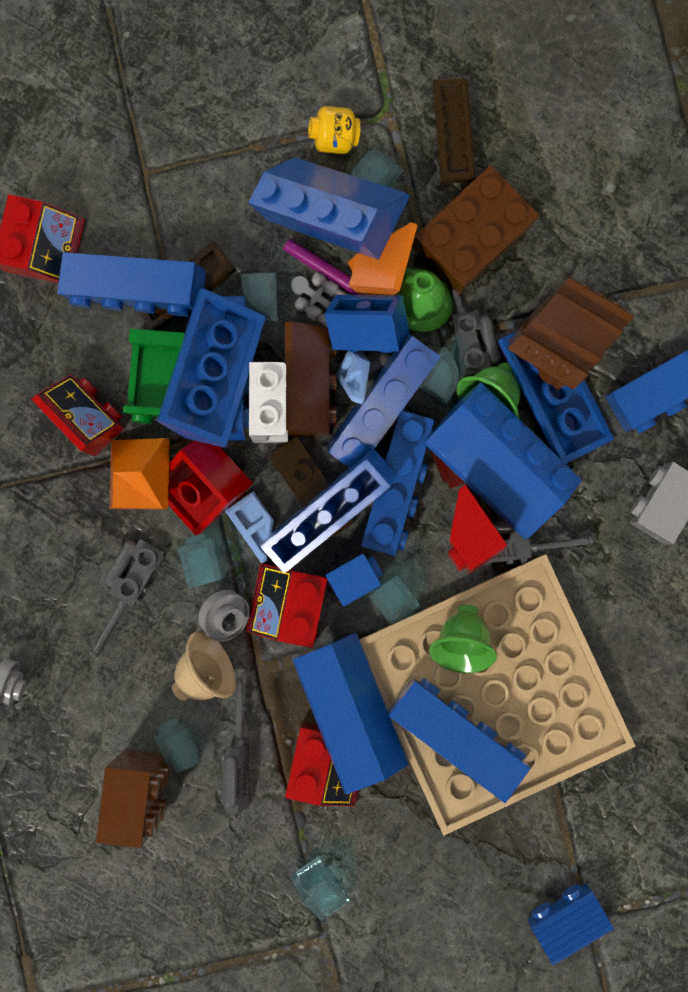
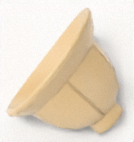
M196 631L191 634L187 640L186 652L177 662L174 672L175 683L172 685L174 695L182 701H186L188 698L200 701L214 697L229 698L235 692L236 678L226 651L218 641H214L203 631Z

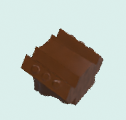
M568 276L509 340L510 343L507 349L518 355L521 359L531 363L538 370L541 379L545 383L553 385L557 390L565 385L575 389L589 376V371L602 359L604 352L623 333V328L635 316L630 311L624 309L618 302L609 300L601 292H596L589 285L580 283Z

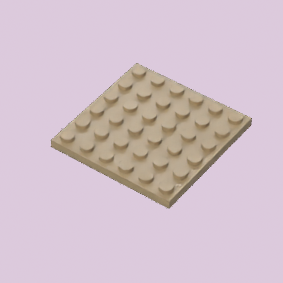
M546 554L540 555L359 639L387 711L412 678L418 682L425 678L441 690L437 696L449 704L453 699L468 710L469 714L466 718L475 725H478L480 721L484 722L498 733L495 740L505 747L510 742L527 755L523 761L531 769L508 801L503 803L390 718L443 836L636 747ZM459 605L477 607L479 609L478 616L485 621L488 627L490 645L496 651L497 658L491 667L483 671L458 673L441 667L431 658L429 652L431 644L439 638L445 621L451 615L457 613Z

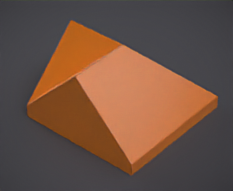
M411 222L393 232L379 260L357 253L348 262L352 270L349 286L358 295H395L400 291L417 224Z
M170 439L111 440L109 509H168Z

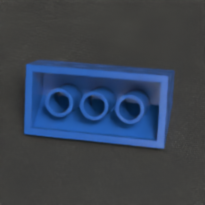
M294 157L264 171L248 203L269 222L379 260L410 196L408 193Z
M479 383L461 397L424 441V444L524 540L528 539L567 502L582 481L482 383Z

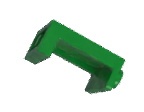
M130 329L129 343L132 345L128 399L127 405L123 406V413L132 416V422L153 424V418H158L185 333Z

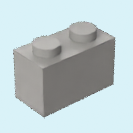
M672 462L665 464L663 467L659 465L648 481L652 485L645 497L641 495L636 500L630 511L634 516L629 523L664 545L674 544L688 521V470Z

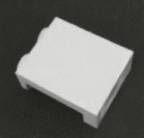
M249 362V436L253 443L288 442V434L286 432V364L283 362Z

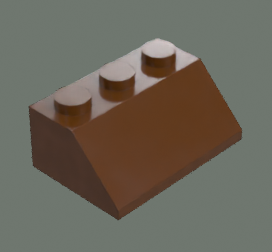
M285 322L286 432L288 436H330V428H336V407H330V393H336V372H329V359H336V350L332 348L327 327Z

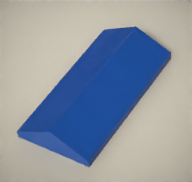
M201 288L196 298L157 422L184 438L223 448L226 447L249 374V362L253 361L266 316Z
M515 333L498 340L552 451L565 464L614 440L585 380L575 389L565 385L557 390L553 385H549L541 379L538 370L531 363L521 359L518 355L507 349L510 343L509 340Z
M352 633L292 659L345 794H350L384 781L409 765L392 721L388 716V711L357 633Z

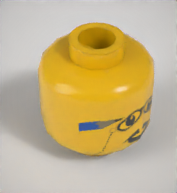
M323 106L319 109L316 117H310L308 137L314 139L315 146L320 152L347 154L352 146L356 147L358 145L360 119L355 118L353 111L349 108Z

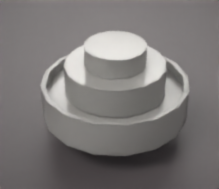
M233 590L215 592L207 598L198 615L199 626L214 641L224 642L233 639L241 633L247 624L249 606L246 600Z
M8 658L0 663V712L7 705L11 706L15 700L20 701L27 686V681L22 680L23 673L19 671V662Z

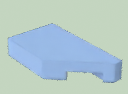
M361 350L357 352L347 351L336 373L338 380L351 401L363 404L370 367V361Z
M253 491L225 512L263 564L267 561L268 555L261 548V545L272 533L274 519Z

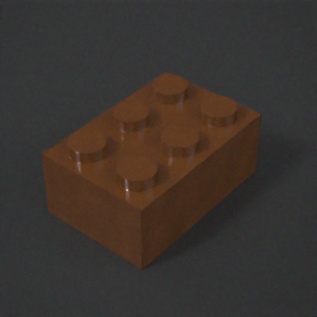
M490 165L415 235L412 248L458 295H461L533 227L539 214Z
M125 749L105 767L96 843L141 848L148 837H153L154 829H158L160 821H164L166 812V800L161 799L164 786H168L171 765L165 764L166 754Z

